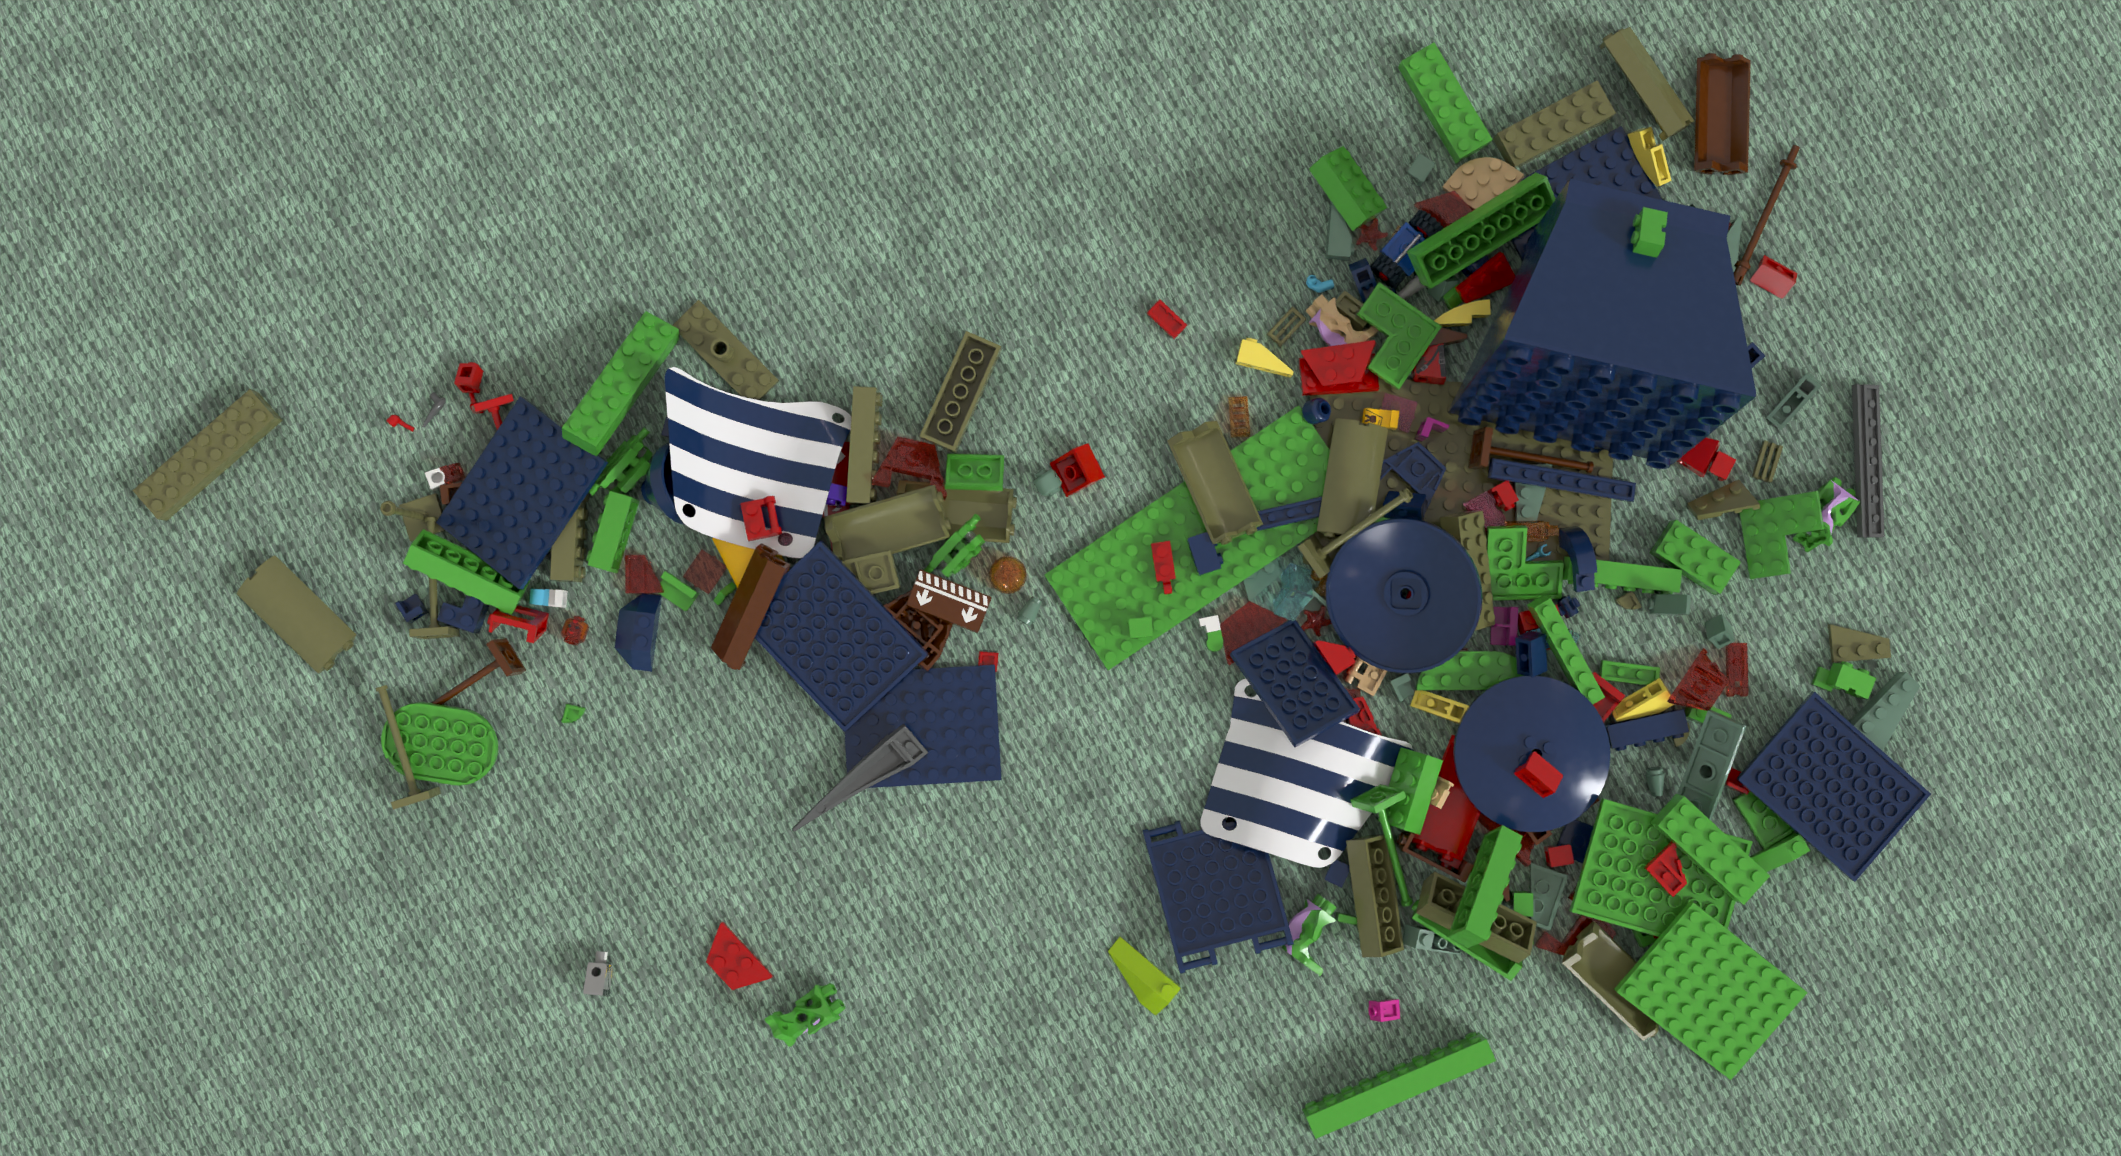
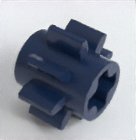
M1567 595L1556 601L1560 616L1564 615L1566 619L1579 612L1577 607L1580 606V603L1576 597L1571 598L1570 595Z

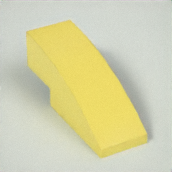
M1652 127L1638 129L1628 134L1634 154L1649 179L1657 187L1672 181L1663 145H1656Z
M1490 299L1474 301L1455 307L1434 321L1442 327L1469 326L1472 323V318H1487L1491 315Z

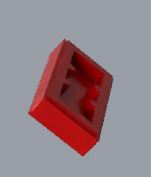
M1160 299L1146 313L1173 339L1187 327V324Z

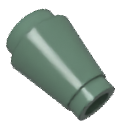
M1032 596L1018 612L1019 616L1017 619L1030 626L1035 622L1042 602Z
M1661 767L1647 768L1645 776L1651 796H1662L1665 772L1662 771Z

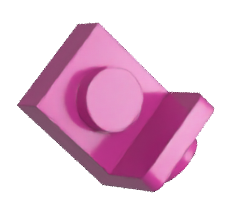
M1399 999L1370 1000L1368 1008L1370 1020L1384 1022L1400 1019Z

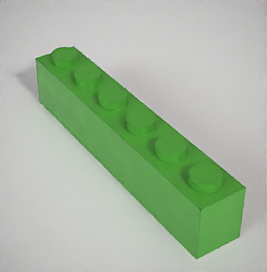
M1564 557L1563 580H1568V584L1573 585L1570 557ZM1596 560L1597 573H1594L1595 587H1598V584H1604L1606 589L1617 590V586L1624 587V591L1635 592V589L1638 588L1642 589V593L1654 594V590L1661 591L1660 594L1680 593L1682 570Z
M1542 595L1527 604L1540 631L1546 634V641L1570 685L1582 693L1592 705L1605 698L1552 599Z

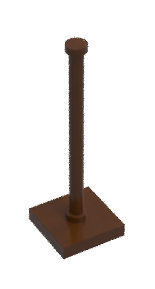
M1484 427L1473 431L1469 469L1476 470L1487 467L1489 455L1493 454L1586 470L1587 473L1593 471L1594 463L1592 461L1586 463L1492 447L1493 428Z
M507 638L491 640L486 645L496 660L431 703L444 704L498 667H501L506 677L520 675L526 671V668Z

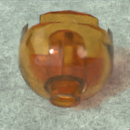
M1000 557L990 567L989 580L993 588L998 592L1013 594L1021 590L1026 582V568L1016 557Z

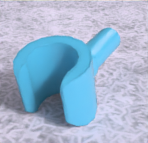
M1547 544L1539 546L1537 552L1527 557L1525 561L1548 556L1551 554V551L1545 554L1543 547L1547 546Z

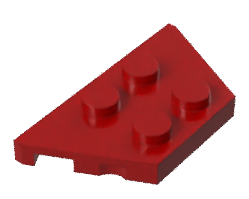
M1371 340L1301 350V354L1323 387L1362 382L1376 341Z
M721 922L706 963L731 990L771 979L773 974L724 922Z

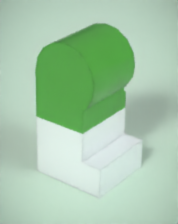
M1218 615L1198 619L1199 627L1205 626L1207 649L1212 652L1219 651L1223 647V638Z

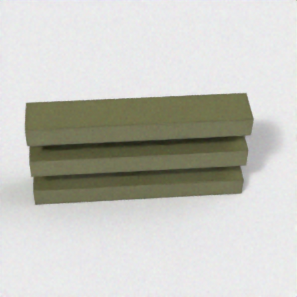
M1292 306L1266 335L1281 347L1304 323L1306 318ZM1293 312L1295 315L1276 336L1273 335L1274 331ZM1299 317L1301 320L1280 341L1278 338Z
M1762 441L1752 478L1772 483L1783 446ZM1770 447L1763 467L1762 474L1760 476L1758 474L1762 465L1766 448ZM1776 449L1768 477H1766L1773 451Z

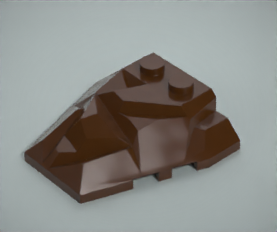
M910 590L883 606L929 653L918 664L921 668L929 671L940 658L953 624L906 606L912 591Z

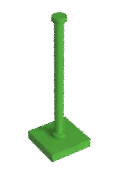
M1380 784L1351 799L1352 807L1375 814L1378 813L1401 894V905L1406 907L1412 905L1413 901L1412 898H1409L1385 811L1386 808L1405 799L1406 795L1404 790Z

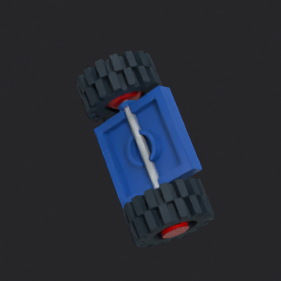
M1419 210L1409 221V224L1405 222L1380 250L1382 254L1370 265L1371 270L1383 283L1385 282L1387 286L1396 289L1406 276L1409 277L1414 271L1406 251L1441 231L1444 227L1441 226L1440 222L1436 221L1435 217H1431V214Z

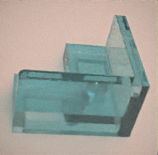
M1290 563L1281 574L1282 589L1273 600V613L1294 621L1311 600L1313 593L1311 571Z

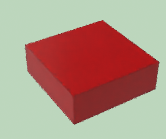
M979 651L978 666L995 665V672H997L999 653Z

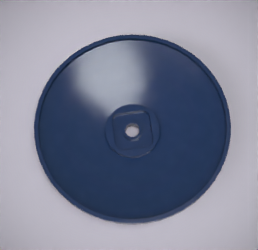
M1393 518L1382 520L1369 525L1347 540L1336 554L1326 582L1328 614L1342 642L1348 648L1350 647L1354 654L1363 661L1390 672H1423L1449 661L1459 653L1472 637L1482 610L1481 581L1477 568L1467 550L1444 529L1418 519ZM1403 588L1411 591L1410 598L1403 597Z
M1531 676L1513 677L1496 683L1483 691L1463 714L1454 739L1453 757L1455 772L1460 786L1469 801L1490 820L1507 828L1524 832L1553 830L1569 824L1580 817L1599 796L1607 779L1610 766L1609 738L1604 722L1596 708L1582 693L1572 686L1543 676H1535L1533 678ZM1533 749H1538L1540 756L1563 774L1556 792L1545 798H1542L1514 774L1516 768L1527 762Z

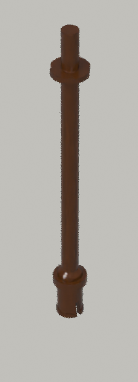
M1797 145L1792 146L1787 159L1780 161V165L1783 166L1742 259L1735 263L1736 269L1733 273L1736 286H1741L1746 272L1751 268L1749 260L1789 171L1795 170L1797 167L1794 163L1800 149Z

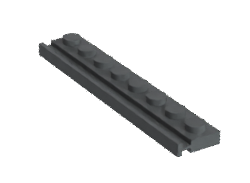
M1855 384L1852 385L1856 499L1860 501L1856 508L1857 538H1883L1885 534L1879 385Z

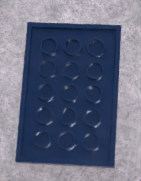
M1295 618L1230 653L1235 664L1295 748L1360 711L1356 702Z

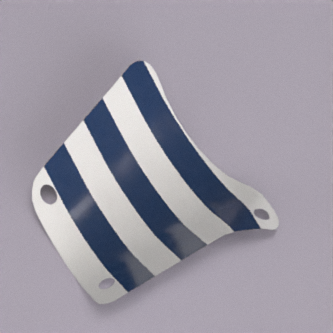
M668 368L665 373V391L675 509L680 519L691 529L719 540L755 549L762 543L778 551V555L803 558L814 547L838 457L851 430V416L845 410L823 402L777 403L741 397L711 387L679 368ZM839 413L844 416L845 420L842 423H836L832 420V415ZM767 496H775L776 503L774 505L779 527H781L782 533L792 535V543L788 546H782L778 542V536L748 542L740 503L763 499ZM685 504L693 505L696 510L694 517L685 516L682 511ZM763 506L761 508L765 528L768 530L771 529L767 506Z
M1243 679L1235 686L1230 729L1227 733L1201 816L1200 824L1202 830L1211 836L1311 867L1321 868L1332 864L1347 847L1346 840L1354 838L1372 813L1352 807L1351 799L1380 784L1389 786L1400 748L1414 751L1412 745L1406 741L1373 734L1341 722L1295 748L1259 696L1248 697L1245 694L1244 690L1250 683L1247 679ZM1226 817L1234 818L1237 822L1236 828L1231 831L1224 829L1222 826L1223 819ZM1322 847H1328L1331 850V856L1327 860H1322L1318 857V851Z

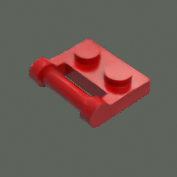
M767 496L763 499L740 503L748 542L782 534L774 505L776 503L775 496ZM763 506H767L771 524V529L768 530L765 528L761 508Z

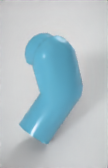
M1315 275L1307 277L1306 284L1308 288L1317 293L1334 288L1332 279L1321 282Z

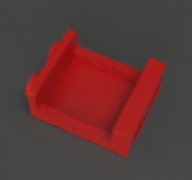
M1593 672L1592 674L1605 698L1596 702L1593 706L1604 722L1625 695L1596 672Z

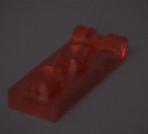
M1730 643L1726 645L1727 697H1734V695L1748 696L1747 643ZM1735 681H1740L1739 687H1735Z

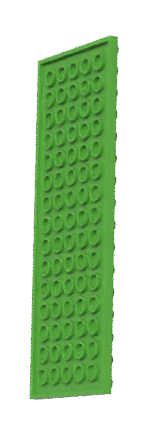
M1299 405L1231 450L1257 511L1323 496L1330 450L1314 426L1304 419ZM1184 481L1046 573L1045 577L1107 670H1110L1317 532L1319 518L1257 531L1251 535L1244 534L1233 538L1232 542L1226 545L1217 543L1218 545L1215 546L1217 553H1221L1224 564H1221V569L1198 576L1187 538L1205 533L1207 530ZM1170 541L1176 579L1170 580L1172 594L1164 595L1163 582L1156 581L1151 543ZM1152 617L1153 637L1130 638V618Z

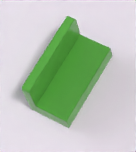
M664 571L661 576L662 581L655 591L682 610L688 611L700 593L671 573Z

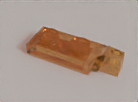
M1505 521V526L1526 525L1527 542H1544V540H1548V536H1559L1558 526L1549 525V522Z

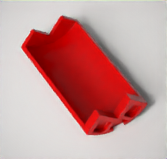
M1451 735L1438 775L1453 783L1454 786L1450 787V793L1441 809L1429 804L1420 835L1413 833L1414 837L1411 841L1416 844L1415 848L1424 852L1430 850L1440 854L1442 859L1453 862V860L1462 861L1481 813L1469 801L1458 781L1453 757L1455 735Z

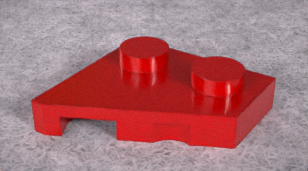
M1670 842L1644 867L1672 897L1687 884L1674 842Z

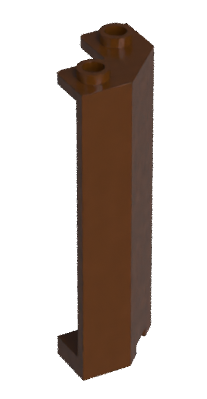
M1715 53L1705 54V57L1697 58L1694 171L1701 174H1712V172H1723V175L1748 173L1751 60L1743 57L1741 54H1735L1731 58L1722 59L1716 56Z
M762 543L754 550L711 646V649L720 660L734 670H740L746 662L744 660L781 579L788 572L791 565L777 558L778 551Z

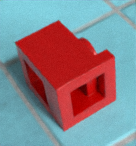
M460 363L454 384L462 393H480L479 387L484 371L477 363Z
M1504 481L1487 490L1488 494H1493L1492 499L1495 505L1504 509L1505 512L1515 507L1514 503L1519 500L1509 481Z

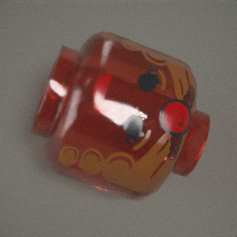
M574 616L565 620L561 631L564 642L578 646L579 643L585 641L589 625L584 622V618Z

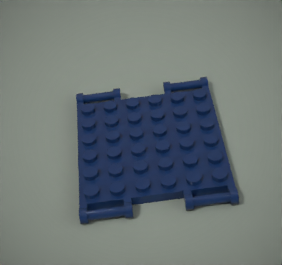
M1223 819L1222 826L1224 829L1231 831L1236 828L1237 822L1226 823V819ZM1180 820L1175 821L1171 825L1151 830H1142L1180 974L1186 973V970L1212 964V966L1217 965L1215 948L1252 939L1255 954L1286 944L1288 946L1294 945L1269 853L1211 836L1203 830L1183 834ZM1175 831L1178 835L1176 837L1156 841L1153 843L1151 842V837ZM1281 931H1284L1285 937L1262 943L1258 941V937ZM1204 951L1209 952L1208 957L1183 963L1182 957Z

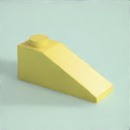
M1242 339L1236 360L1237 365L1289 378L1293 376L1294 371L1262 344L1257 343L1256 339Z
M1659 678L1624 698L1613 710L1612 714L1615 720L1619 722L1661 713L1675 705L1676 702L1668 688Z
M1416 690L1410 704L1411 707L1459 724L1463 714L1469 707L1463 703L1424 690Z

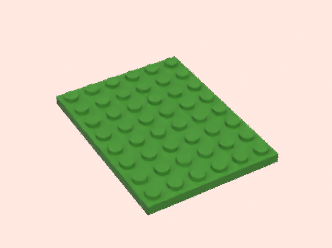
M1602 798L1570 911L1659 937L1690 901H1693L1728 929L1736 901L1678 848L1675 849L1678 859L1681 861L1682 872L1685 874L1687 884L1674 897L1670 896L1644 868L1670 843L1650 823L1657 814ZM1726 834L1749 856L1753 841Z
M1690 901L1614 988L1618 994L1730 1080L1808 993L1693 901Z

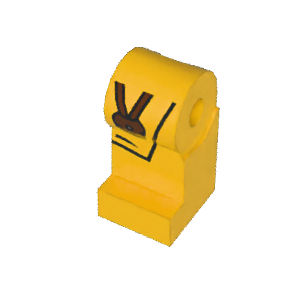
M1363 409L1362 423H1372L1392 430L1397 429L1399 411Z

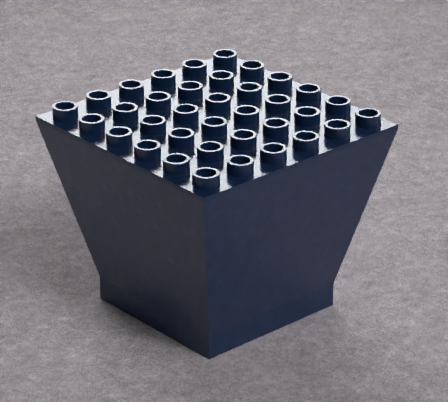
M1569 179L1528 238L1524 260L1448 413L1458 415V421L1466 425L1477 426L1481 424L1482 420L1495 423V429L1504 434H1517L1519 429L1533 432V439L1539 442L1554 443L1559 438L1571 441V448L1578 451L1590 452L1594 450V447L1609 450L1608 456L1613 459L1630 460L1633 455L1646 458V465L1656 469L1669 468L1670 464L1682 458L1689 450L1694 448L1756 397L1727 242L1731 216ZM1643 207L1668 212L1666 227L1662 228V232H1666L1665 244L1657 258L1633 252V243H1631V237L1635 231L1633 220L1636 214L1639 215Z

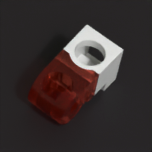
M460 462L425 472L430 489L433 491L439 490L440 485L452 484L466 478Z

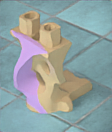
M1323 294L1316 298L1306 310L1312 318L1309 324L1318 327L1321 337L1329 346L1369 341L1379 331L1373 326L1364 331L1353 330L1350 320L1337 311L1336 299L1332 298L1328 301Z

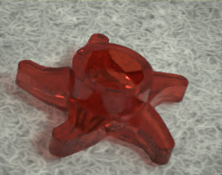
M1374 218L1370 226L1363 225L1359 227L1362 235L1356 242V245L1366 242L1373 251H1377V240L1388 236L1387 232L1382 233L1378 230L1377 218Z
M1321 605L1318 611L1303 610V613L1307 615V620L1301 626L1303 631L1313 628L1315 634L1320 637L1321 627L1332 624L1330 619L1324 617V605Z

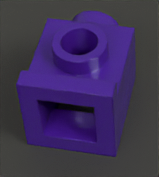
M831 483L826 504L834 506L836 503V508L845 506L847 487Z

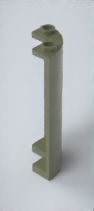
M1335 419L1317 531L1323 533L1324 537L1335 539V536H1341L1375 512L1388 434L1387 428L1372 423H1359L1357 420Z
M1204 422L1192 431L1179 432L1167 440L1212 544L1221 543V545H1226L1232 542L1233 538L1245 533L1251 535L1257 532V527L1263 525L1262 520L1218 422Z
M935 485L824 517L825 530L832 542L833 553L840 561L886 550H892V554L950 538L949 529H952V525L944 512L942 492H938Z
M274 555L261 564L251 578L248 577L236 594L318 674L323 670L328 671L335 665L334 660L337 654L343 650L348 651L353 647V641L357 634Z
M1593 921L1576 936L1578 940L1575 945H1569L1562 964L1643 1041L1655 1036L1658 1032L1659 1024L1614 990L1637 962Z

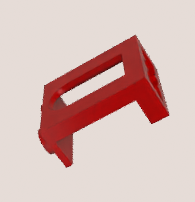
M519 605L514 612L535 618L531 621L501 612L498 608L489 615L487 624L490 625V633L502 623L528 630L526 642L535 643L546 631L549 613Z

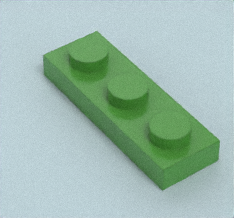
M1601 660L1599 676L1607 681L1648 685L1659 679L1660 667Z

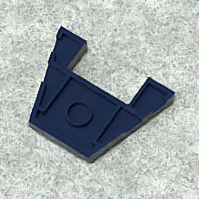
M1417 442L1383 460L1380 480L1392 469L1416 493L1426 494V500L1423 505V515H1425L1446 467L1422 444Z

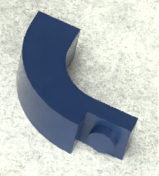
M1578 526L1558 528L1559 547L1568 553L1572 564L1573 590L1575 592L1595 590L1594 573H1597V563L1588 535Z

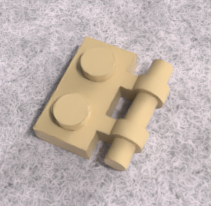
M1356 656V663L1346 672L1348 675L1344 681L1351 684L1354 678L1359 680L1356 688L1374 696L1387 671L1372 666ZM1362 663L1367 665L1363 675L1358 673Z

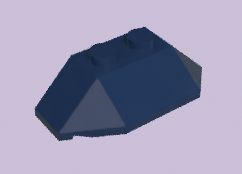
M642 593L619 610L614 648L634 670L652 672L661 595Z

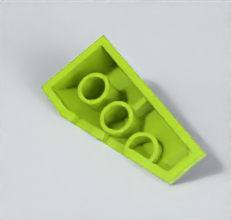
M1119 937L1108 950V953L1139 1002L1155 1016L1171 1002L1181 989L1177 982L1122 937Z

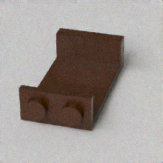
M1406 830L1404 833L1400 832L1396 840L1399 849L1464 883L1466 882L1474 865L1462 860L1459 868L1451 871L1409 849L1408 847L1414 834Z

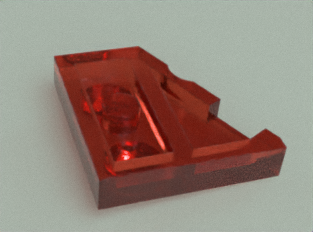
M625 555L626 594L664 593V589L646 555Z

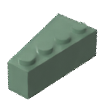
M1897 672L1849 722L1883 751L1920 685L1907 672Z

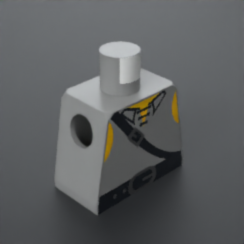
M596 951L595 963L588 962L583 994L610 996L612 965L606 964L608 952ZM601 969V974L598 976L597 972Z

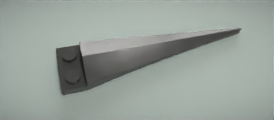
M903 723L890 735L887 734L792 828V831H797L854 795L914 765L928 751Z

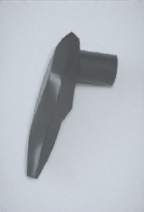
M435 392L430 394L429 397L434 404L422 427H425L442 409L446 398H440Z

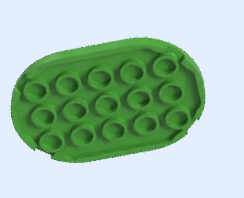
M426 702L410 703L394 712L414 779L458 786L468 785L483 778L494 766L498 755L497 736L491 724L480 714L469 709ZM387 720L381 735L382 750L386 759L388 758L394 766V769L405 776Z

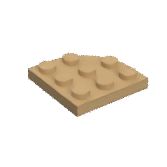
M1491 157L1476 158L1461 165L1442 186V189L1471 210H1475L1521 182L1524 174L1500 159Z

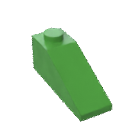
M1793 832L1767 849H1762L1750 857L1762 869L1768 872L1809 852L1810 849L1803 837Z

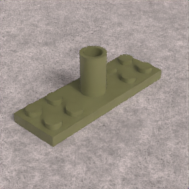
M700 300L672 325L679 329V334L741 397L761 400L779 382ZM727 348L724 354L719 355L721 349Z
M892 550L841 561L872 594L900 588Z

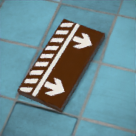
M920 569L906 606L978 634L992 597Z

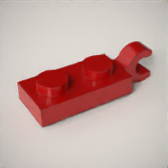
M1170 541L1151 543L1156 581L1163 582L1164 595L1172 594L1170 580L1176 579Z

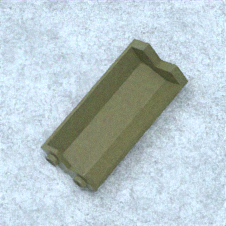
M1631 27L1622 28L1602 39L1603 43L1599 46L1600 49L1607 48L1663 131L1659 134L1662 141L1672 135L1674 136L1694 122Z
M899 480L897 495L935 485L938 492H942L944 512L952 525V529H949L950 537L969 521L974 514L979 515L981 520L978 521L975 525L976 528L972 532L976 536L980 534L984 541L1010 543V535L1014 536L1015 524H1012L1013 508L1016 509L1017 497H1013L1014 489L1003 488V491L945 489V484Z

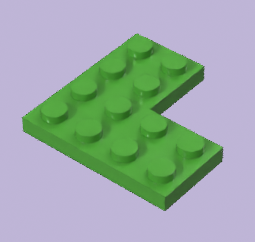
M1380 282L1377 283L1356 314L1387 336L1366 368L1399 390L1442 326Z
M1818 491L1758 500L1760 509L1753 510L1749 508L1743 509L1740 512L1750 579L1791 574L1785 535L1824 530Z
M1526 525L1487 526L1486 544L1493 601L1537 599L1542 595L1551 599H1561L1564 568L1562 560L1525 561L1527 544Z

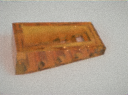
M1247 396L1228 397L1231 438L1249 437L1250 424ZM1233 404H1244V407H1233ZM1233 412H1244V414L1233 415ZM1242 419H1245V422H1235V423H1234V420H1242Z

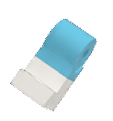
M530 589L529 604L566 608L568 591Z

